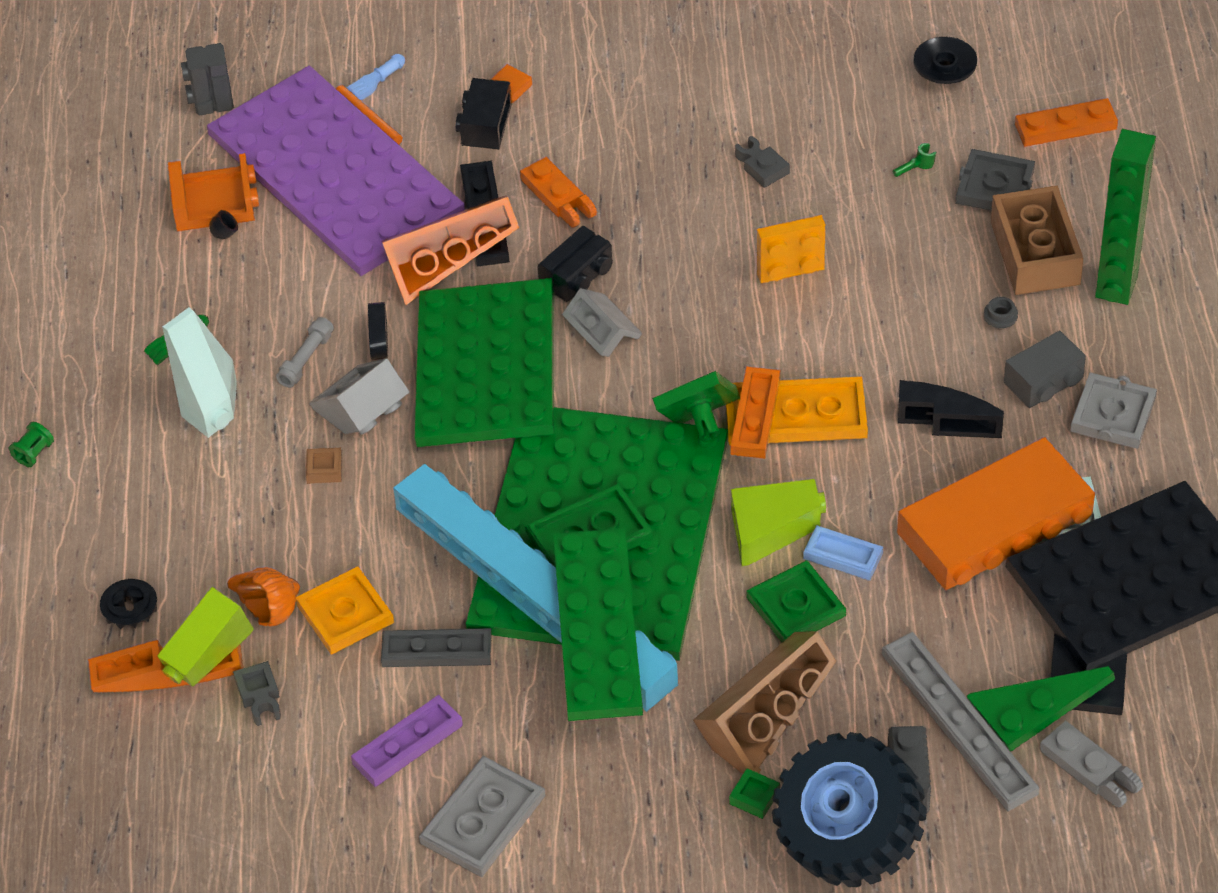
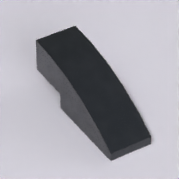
M900 380L898 423L932 425V436L1002 438L1004 411L968 393L945 386Z

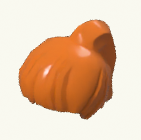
M269 567L256 568L253 571L235 575L227 582L228 588L235 591L239 595L240 601L245 604L254 617L259 619V625L270 627L280 625L290 617L295 608L296 597L300 590L298 581Z

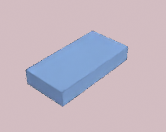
M816 525L803 551V559L871 580L883 555V546Z

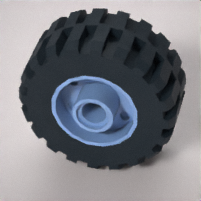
M849 732L847 739H845L840 733L828 735L827 742L821 743L818 739L809 743L807 746L810 750L803 755L798 751L791 758L794 762L789 771L783 769L778 778L783 782L781 789H774L772 800L779 807L772 810L773 823L779 827L776 834L780 843L787 848L788 854L810 873L836 886L843 882L847 887H860L862 879L871 885L880 882L882 879L880 874L885 871L893 875L900 869L897 863L903 857L907 860L911 858L915 852L911 845L914 840L921 841L924 832L919 826V821L926 820L927 808L920 802L924 800L925 795L922 786L916 781V774L890 747H886L880 740L872 736L866 739L861 733Z

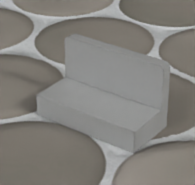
M580 288L562 314L602 356L609 357L623 336L639 339L642 335V332L603 293Z

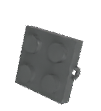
M971 149L966 167H961L959 180L961 182L956 194V204L992 211L993 195L1031 189L1035 161Z

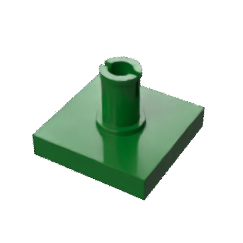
M713 371L652 399L656 410L673 422L685 423L693 419L699 434V440L706 441L712 439L711 433H713L714 437L721 433L712 411L740 399V395L736 385L718 372Z

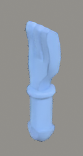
M400 54L391 56L390 60L379 68H375L374 72L364 75L358 81L349 85L347 89L360 100L367 98L377 89L380 81L384 82L386 77L403 67L405 57Z

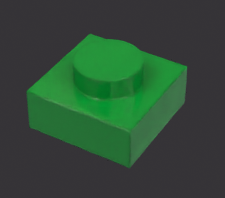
M746 768L729 796V804L763 819L774 802L772 800L774 789H780V782Z

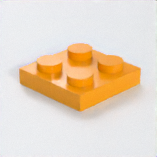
M822 215L757 229V276L760 283L778 281L784 278L825 270L826 224Z
M359 566L296 597L297 607L331 655L394 623L393 613Z

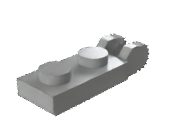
M1066 720L1040 743V750L1043 754L1095 795H1101L1108 802H1111L1112 805H1115V807H1122L1126 803L1127 797L1113 780L1134 794L1143 787V783L1136 773H1133L1127 766H1122L1119 761Z

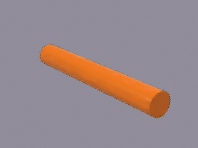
M339 85L336 88L337 91L398 145L402 142L403 137L344 85Z

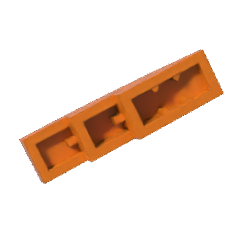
M158 640L88 659L91 689L93 692H133L173 688L189 684L184 680L177 684L162 672L164 665L157 655L164 647L160 645ZM240 644L198 683L233 676V671L243 669Z

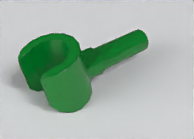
M920 144L916 157L894 169V176L898 177L916 167L922 169L932 168L937 152L928 154L930 144Z

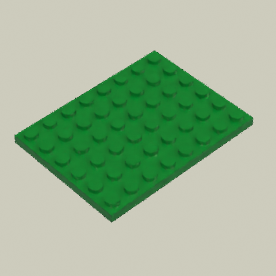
M554 407V434L515 438L495 517L505 528L516 531L523 542L535 550L537 548L526 534V524L619 483L653 530L654 539L628 550L635 631L643 632L651 644L661 652L666 651L676 661H680L727 447L728 429L719 428L720 435L714 437L713 433H711L712 439L701 441L699 440L696 426L692 424ZM478 576L466 620V629L491 628L493 636L562 645L560 641Z

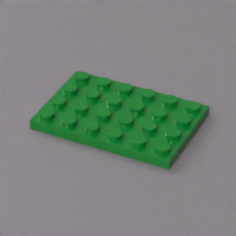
M552 278L419 291L414 437L416 446L425 447L554 434V301Z

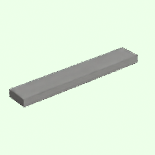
M914 632L882 647V656L1007 812L1039 795V786Z

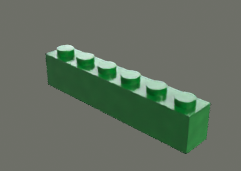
M1122 128L1111 158L1095 298L1128 305L1138 278L1156 142V136Z

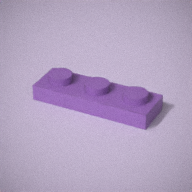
M437 695L351 755L352 764L374 787H377L462 727V717L440 695Z

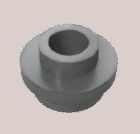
M995 297L986 305L984 318L989 325L995 328H1008L1016 323L1018 309L1011 299Z

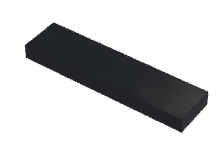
M492 160L460 165L467 209L499 198ZM506 237L475 257L477 267L510 262Z

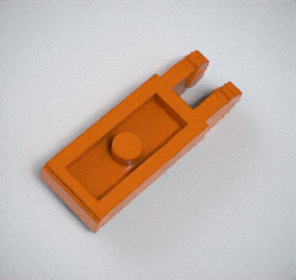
M547 157L520 170L521 181L557 217L560 216L571 228L578 226L581 222L574 208L577 207L588 218L597 215V209L589 197L572 183Z

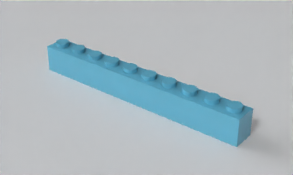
M423 464L393 487L396 510L562 643L556 567L548 562L541 551L530 548L523 542L516 531L505 528L498 522L492 512L481 509L474 503L468 493L457 490L449 483L444 474L439 471H433L426 464ZM636 630L643 709L647 712L678 686L677 663L671 654L666 651L661 652L651 644L643 632Z

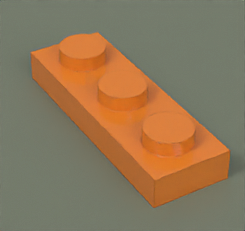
M1106 98L1016 115L1015 126L1024 147L1117 130L1118 119L1109 99Z
M746 366L730 446L731 455L766 458L781 370Z

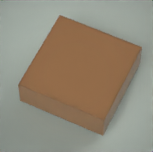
M341 447L307 449V484L342 482Z

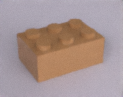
M1058 185L993 195L991 225L1015 295L1081 285L1084 257Z

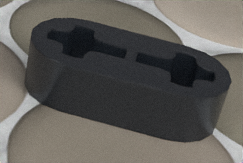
M385 302L368 303L371 359L388 358Z

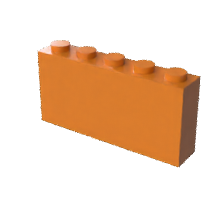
M1044 437L899 510L897 533L946 591L956 585L967 583L973 576L987 569L992 570L998 567L1008 557L1031 548L1033 545L1041 542L1043 538L1052 539L1062 530L1074 524L1085 522L1093 514L1095 492L1047 438Z

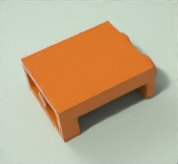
M245 153L239 154L240 166L188 174H183L181 161L168 162L172 208L177 232L209 227L211 219L221 210L229 212L237 223L255 221L253 207H259L257 187L251 188L250 184L256 183L254 164L247 165Z

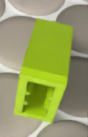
M815 479L731 489V513L741 566H748L812 533L816 525L820 526L821 514L826 513V500L824 492L818 493Z
M211 587L157 655L164 665L162 672L177 684L184 680L194 687L254 630L241 606Z

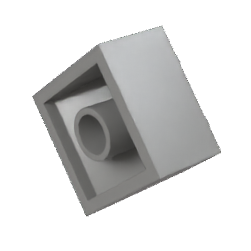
M386 358L357 365L313 399L309 405L344 434L359 432L361 435L377 425L375 419L381 414L387 415L398 409L402 405L400 399L407 395L409 390Z

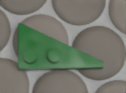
M1107 666L972 692L967 695V699L1011 752L1113 682L1115 676L1114 672Z

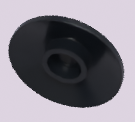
M935 37L926 40L918 46L914 53L913 63L916 71L923 78L939 84H953L961 82L973 74L977 66V54L968 43L961 39Z

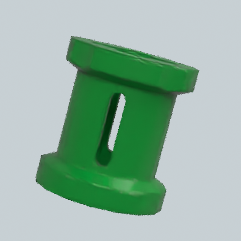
M34 421L27 425V432L18 442H12L8 447L11 456L18 463L28 468L36 463L38 454L45 447H50L54 442V437L50 431Z

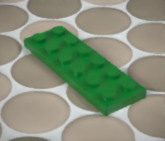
M617 528L553 534L568 721L643 715L626 529Z

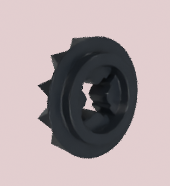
M124 579L115 582L104 591L100 599V610L108 624L114 623L120 630L125 625H131L136 629L139 622H149L150 615L157 612L158 599L154 588L147 582L139 579ZM129 596L130 601L132 600L134 604L132 611L126 609L125 597Z

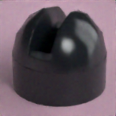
M221 210L211 219L209 229L215 238L227 239L238 231V223L229 212Z

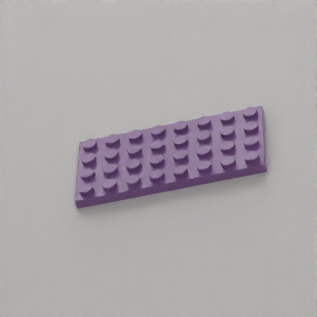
M311 66L305 67L207 125L208 134L236 161L240 163L239 154L245 153L247 165L254 164L256 179L360 276L388 260L381 241L465 210L464 203Z

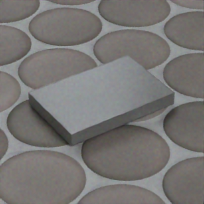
M482 756L419 835V842L472 873L483 877L546 796L545 788Z

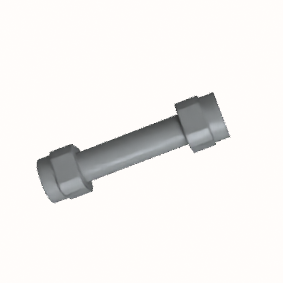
M318 317L309 326V336L291 361L285 360L280 366L279 372L276 374V379L280 384L291 388L303 376L302 367L320 343L326 344L331 337L334 326L328 319Z

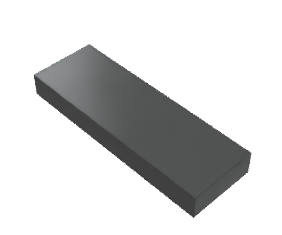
M491 628L383 630L382 667L491 665Z

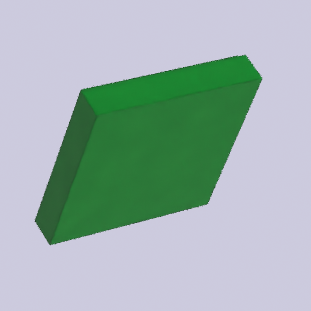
M808 560L746 590V598L781 643L794 632L818 631L846 616V607Z

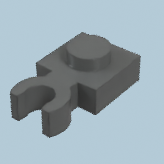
M750 136L748 138V147L750 149H744L739 144L735 145L736 158L744 162V170L763 188L790 174V164L770 146L761 150L759 141L755 137Z
M266 661L233 671L244 708L252 706L251 711L254 723L257 726L262 725L260 715L264 711H271L275 719L280 720V708L275 700L280 696L269 662Z

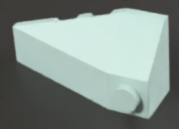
M188 307L165 324L163 332L181 417L209 438L218 430L225 428L234 419L237 380L233 359L197 314Z

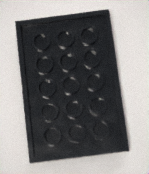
M1182 481L1010 556L1006 560L1005 567L1083 671L1091 670L1126 652L1128 654L1218 613V520L1186 481Z

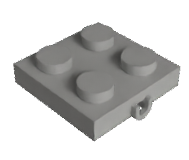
M1089 373L1071 422L1070 432L1138 449L1156 399L1157 389L1131 383L1130 379L1126 376H1119L1117 379ZM1120 381H1125L1126 385H1121Z

